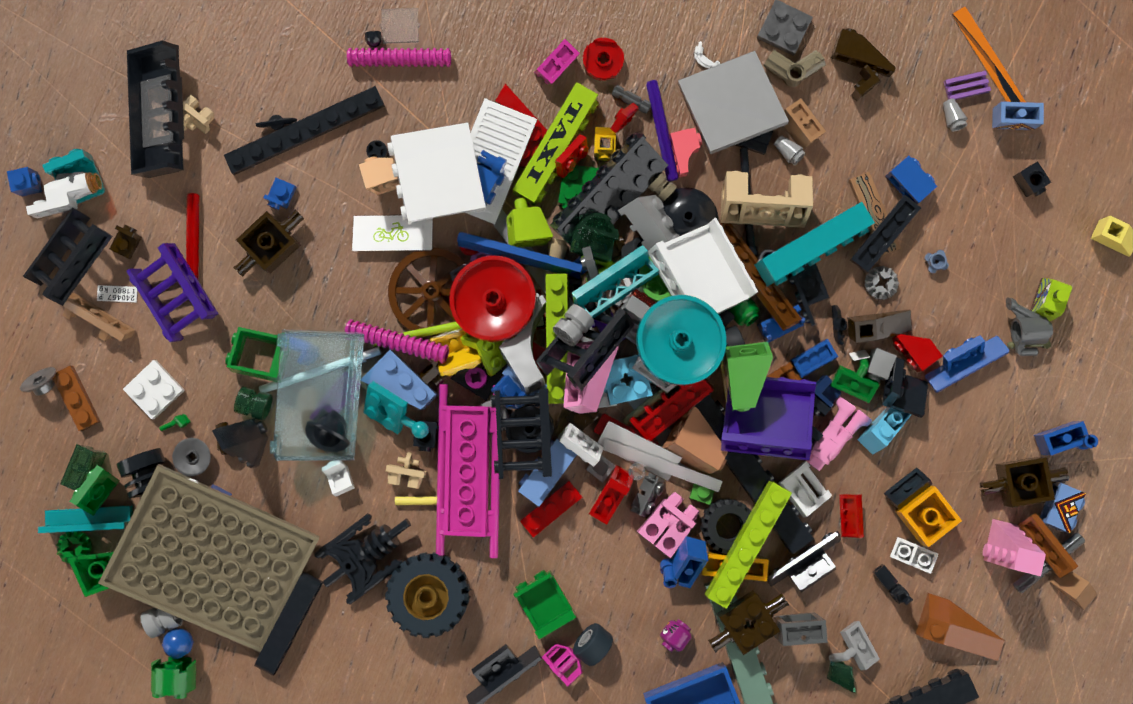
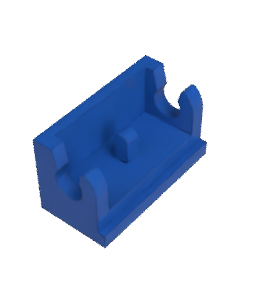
M799 305L794 306L793 308L802 318V316L800 315L801 309ZM773 317L759 323L757 327L764 341L769 343L803 326L806 320L802 318L798 324L784 331Z

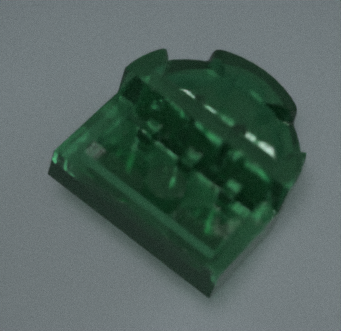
M593 213L582 218L574 228L570 252L584 256L582 248L590 246L595 260L605 263L611 262L614 241L619 240L618 229H615L611 222L612 219L603 213Z

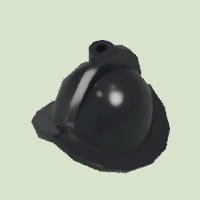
M334 410L320 417L317 423L308 421L306 424V437L314 446L321 450L339 452L351 444L345 438L347 433L345 419Z

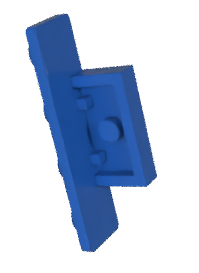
M981 335L969 338L963 345L949 349L943 355V365L926 374L925 379L935 392H940L1009 353V349L998 336L986 342Z

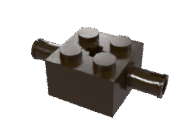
M295 209L281 222L266 211L236 239L247 255L233 268L243 277L257 264L264 271L271 274L301 246L291 235V231L304 220V217ZM268 239L271 240L269 246H267L268 243L266 242Z
M1032 457L995 464L998 480L980 482V488H988L980 491L983 496L1001 492L1003 505L1007 507L1055 500L1052 483L1068 481L1069 475H1062L1068 474V470L1064 467L1049 471L1047 457Z
M752 590L729 605L727 609L724 608L717 613L725 628H723V632L709 639L708 642L715 653L730 642H735L740 652L745 655L781 632L772 618L775 613L789 606L782 593L768 603H762L758 595ZM747 618L751 620V625L749 627L746 625L745 621Z

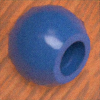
M175 628L168 631L164 636L162 647L169 657L178 659L187 655L192 650L194 641L192 635L187 630Z

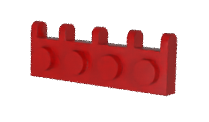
M705 378L693 384L679 385L681 388L670 397L663 391L660 394L664 400L662 404L654 410L649 405H646L644 409L648 415L641 421H638L633 416L630 418V422L646 440L651 441L714 390L710 382Z

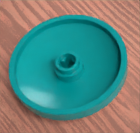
M688 295L669 296L651 306L642 317L636 336L637 350L644 366L655 377L674 385H689L707 378L718 368L726 350V331L720 316L703 300Z

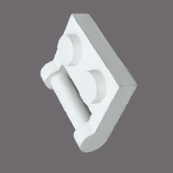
M807 461L801 463L778 483L781 487L792 493L789 499L803 518L809 516L832 496L830 491L825 490L809 468L810 464ZM802 473L819 494L818 498L802 478Z

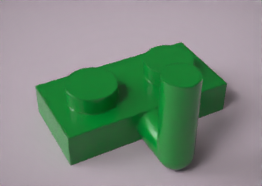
M865 358L860 360V367L857 372L840 365L830 386L870 403L879 387V382L865 377L869 369V360Z

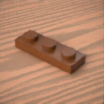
M70 365L56 372L53 380L78 431H84L101 422L74 366Z
M1034 513L1018 524L1021 530L1026 533L1025 535L1032 539V543L1036 544L1046 554L1045 560L1059 578L1078 567L1037 513Z

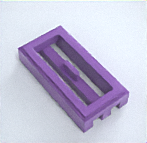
M981 71L945 80L944 86L948 100L953 98L958 100L990 92L991 88L988 87L989 80L986 79L987 72ZM977 78L981 79L979 81L950 87L951 84L960 83ZM979 85H982L983 87L981 89L952 95L953 91H958Z

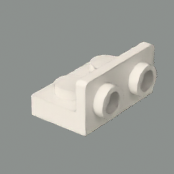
M569 423L559 434V442L580 456L583 461L588 462L594 467L599 462L603 447Z

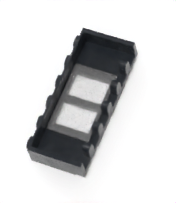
M162 40L127 50L131 175L153 178L184 170L182 139H184V118L179 45Z

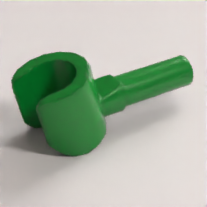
M185 414L177 415L171 422L160 426L159 429L164 431L176 424L181 429L191 421Z

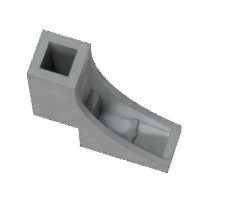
M543 295L536 297L535 311L527 326L515 335V338L506 339L499 346L503 358L526 395L545 385L544 377L534 361L532 350L536 327L546 313V300Z

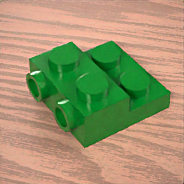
M576 165L572 172H569L565 178H562L558 206H562L564 210L567 207L568 201L582 191V186L597 175L596 172L599 168Z
M96 465L87 474L86 480L81 487L74 491L69 502L94 516L120 480Z

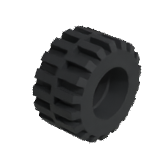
M720 499L715 503L712 502L709 505L710 507L703 512L704 516L701 517L702 526L700 528L703 538L713 549L724 554L729 552L751 513V510L745 504L732 499ZM727 513L734 514L740 521L738 533L729 539L722 538L716 530L718 519Z

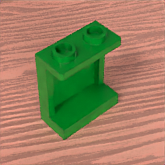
M542 570L533 576L535 578L529 583L524 581L515 587L516 591L513 593L534 627L535 634L539 640L576 618L575 611L551 570L548 572Z

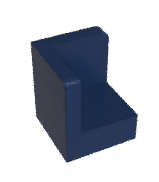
M825 375L816 382L815 396L829 408H832L833 402L840 396L841 392L830 386L832 380Z

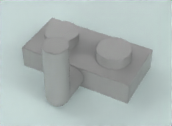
M854 621L840 632L849 649L845 652L829 655L831 662L848 661L854 657L860 670H867L880 659L860 621Z

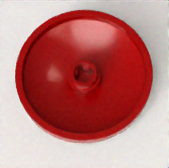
M485 256L470 262L458 273L450 290V309L457 324L470 336L486 342L503 341L517 335L530 322L536 307V290L530 275L519 263L503 256Z

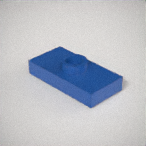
M826 339L792 358L790 361L800 378H803L838 358V355L829 340Z

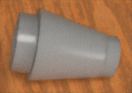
M954 98L943 103L947 128L954 132L968 125L966 122L968 118Z
M783 135L774 143L786 161L794 166L806 154L803 151V147L785 138Z

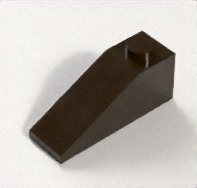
M842 28L837 36L830 58L859 68L868 65L870 68L875 69L878 74L890 77L895 72L896 67L863 35L858 34L854 29Z

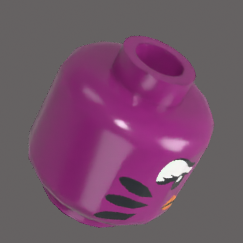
M679 619L677 621L670 620L660 633V637L663 640L661 645L671 653L673 650L681 652L692 638L691 628Z

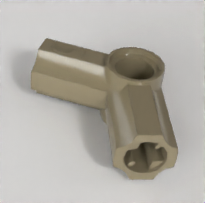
M773 50L763 66L782 78L787 86L796 87L803 80L826 66L822 54L817 50L797 63L792 62ZM790 72H797L799 78H792Z

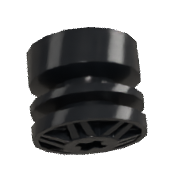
M161 448L139 453L116 464L121 478L132 476L133 480L124 485L125 489L136 487V489L127 493L129 499L142 497L157 465L165 462Z

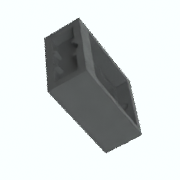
M815 612L773 616L774 622L781 631L774 635V637L783 646L828 643L826 620ZM803 635L806 636V639H805V640H802V639H801V637H802Z

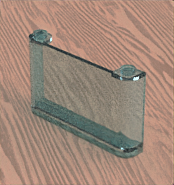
M283 329L282 333L278 334L277 346L280 347L275 429L274 441H270V454H274L276 461L354 460L364 334L362 332ZM334 410L345 419L347 424L345 438L351 444L339 452L321 450L314 446L306 437L305 427L307 422L317 423L320 417Z

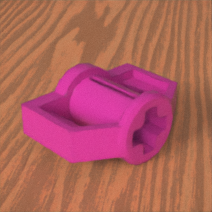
M555 644L542 656L551 670L567 687L583 673L581 660L574 655L573 649L569 646ZM561 648L567 649L555 662L551 660ZM577 662L578 668L567 678L564 673Z

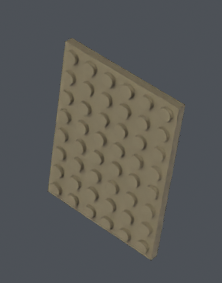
M158 464L98 584L261 652L319 540V536Z

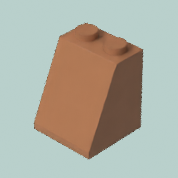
M692 407L676 420L662 448L682 457L680 463L691 470L705 475L722 470L727 461L725 457L728 451H721V441L696 407Z

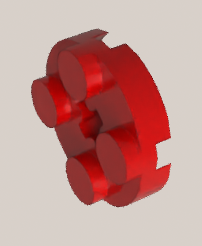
M601 37L593 40L592 43L586 46L583 52V66L588 76L601 81L614 79L618 76L623 68L624 52L617 45V42L610 38ZM602 54H605L606 58L609 59L605 64H601V61L597 60V58H601Z

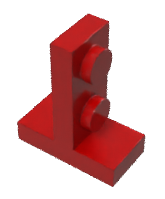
M616 465L609 480L592 506L589 515L607 525L623 497L630 490L635 475Z

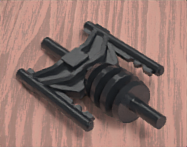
M367 513L332 541L321 547L315 553L316 558L319 559L321 557V559H324L329 555L335 558L341 566L324 579L323 584L328 588L346 574L351 580L352 592L346 595L348 597L346 603L351 605L390 576L396 568L399 569L401 567L400 564L404 561L395 559L391 562L390 566L384 567V571L380 570L373 575L378 566L376 559H383L385 554L389 555L393 548H397L399 545L397 535L411 526L408 519L403 520L393 529L386 524L380 526V530H373L371 535H367L364 538V542H361L360 539L349 540L356 535L357 530L361 531L363 526H368L371 523L372 515Z

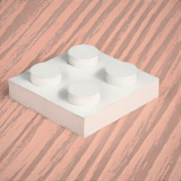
M153 360L123 388L151 419L158 417L185 391L157 360Z

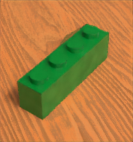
M114 552L68 557L84 597L109 589L98 583Z

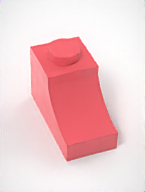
M695 128L670 133L669 137L678 178L687 176L689 172V158L694 153H697L702 145L701 135L696 133Z

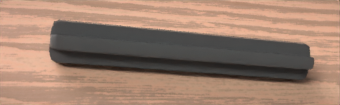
M1075 533L1061 545L1070 555L1085 543V539L1079 533ZM1044 560L1041 576L1026 573L1013 585L1018 592L1024 593L1051 571L1052 568Z

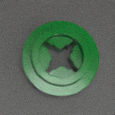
M82 531L64 533L59 537L60 539L55 545L58 551L57 555L66 563H69L68 557L89 555L91 552L90 539ZM70 542H72V544H80V546H78V548L75 549V553L74 551L66 550L68 549V547L71 546Z

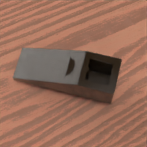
M911 310L847 317L849 338L856 343L880 340L912 331Z

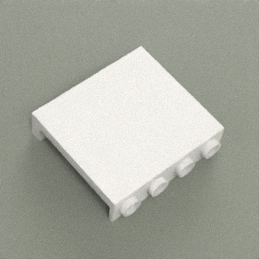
M468 123L391 136V142L387 143L389 156L394 155L395 164H392V171L394 177H398L400 185H396L398 199H403L404 206L400 207L402 219H407L408 225L411 222L485 210L486 206Z
M714 218L705 226L668 242H658L648 251L651 260L659 269L660 276L672 296L688 295L699 298L709 304L717 314L748 300L758 292L755 283L748 275L744 264L740 261L717 218Z

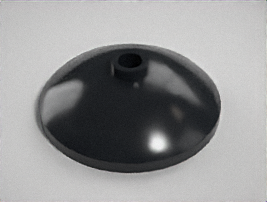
M676 189L662 202L664 205L663 209L666 215L673 221V228L679 236L707 225L714 218L718 220V212L714 202L708 195L698 189ZM690 213L692 215V219L687 220L684 217V214Z

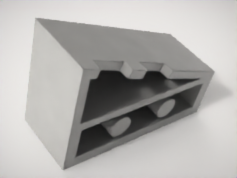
M656 195L638 197L618 210L621 216L625 214L632 223L630 225L633 232L638 231L644 240L641 243L648 251L658 242L663 241L665 243L679 237L673 228V221L666 215L663 209L664 205L661 199Z

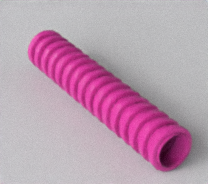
M348 48L347 63L349 67H353V65L359 67V65H362V67H366V65L372 67V65H375V67H379V65L385 67V65H388V67L392 65L398 67V65H401V67L405 65L411 67V65H414V67L418 65L424 67V65H427V67L431 65L437 67V65H440V67L444 65L450 67L451 50L449 48H446V50H443V48L439 50L433 48V50H430V48L426 50L420 48V50H417V48L413 50L407 48V50H404V48L400 50L398 48H394V50H391V48L387 50L385 48H381V50H378V48H374V50L372 48H368V50L365 48H361V50L359 48H355V50Z
M350 319L345 327L344 333L346 338L351 336L354 340L358 338V341L364 340L365 343L370 342L372 345L376 343L377 346L383 345L384 348L389 347L390 350L395 348L398 352L402 350V353L408 352L409 355L414 354L416 357L420 355L423 359L425 357L428 360L434 359V362L439 360L442 364L448 358V345L442 346L441 343L437 345L434 341L430 343L429 340L423 341V338L417 339L416 336L411 338L408 334L404 336V333L398 334L397 331L392 332L390 329L386 331L385 328L379 329L378 326L373 327L371 324L367 326L366 323L354 322L353 319Z

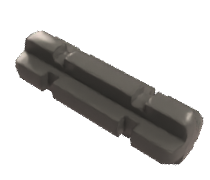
M619 85L612 92L613 97L621 98L622 102L628 105L635 103L639 106V111L645 114L651 107L649 101L641 100V97L628 90L624 91V88Z

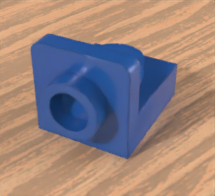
M275 178L269 194H265L263 198L268 201V206L277 210L280 207L287 210L296 186Z
M505 375L491 389L494 394L495 390H500V397L530 395H526L509 375ZM504 405V406H505L507 409H519V408H521L523 405Z

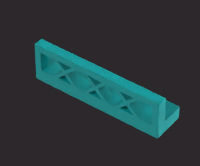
M642 245L573 291L574 304L587 311L584 307L587 303L597 302V308L589 313L592 318H595L660 274L659 269L649 259L648 250ZM645 264L651 269L646 275L638 274V269ZM624 278L633 279V284L630 286H620L621 280ZM605 291H616L615 296L611 299L602 298Z
M133 505L100 507L94 516L81 508L45 510V526L38 527V533L125 529L133 515Z

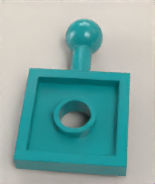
M374 381L368 385L363 413L370 419H374L397 435L403 430V425L412 429V434L416 438H424L429 432V427L425 422H415L406 416L408 402Z

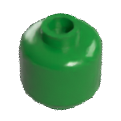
M751 298L728 309V312L730 311L735 316L733 320L739 326H750L759 318V307Z

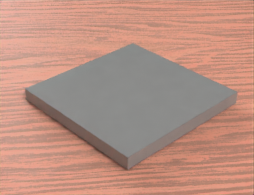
M755 51L678 80L679 88L710 154L787 125L789 122Z

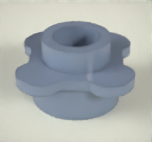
M938 250L934 254L928 253L924 257L925 261L928 262V271L930 273H935L940 269L946 270L949 266L943 250Z

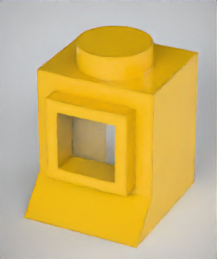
M595 127L594 157H598V160L609 161L611 155L615 152L616 133L610 127Z

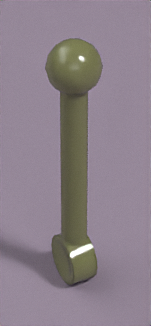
M1048 341L1046 344L1025 345L1024 347H1042L1044 349H1048L1051 347V342ZM1009 342L1007 344L1008 349L1013 350L1015 344Z

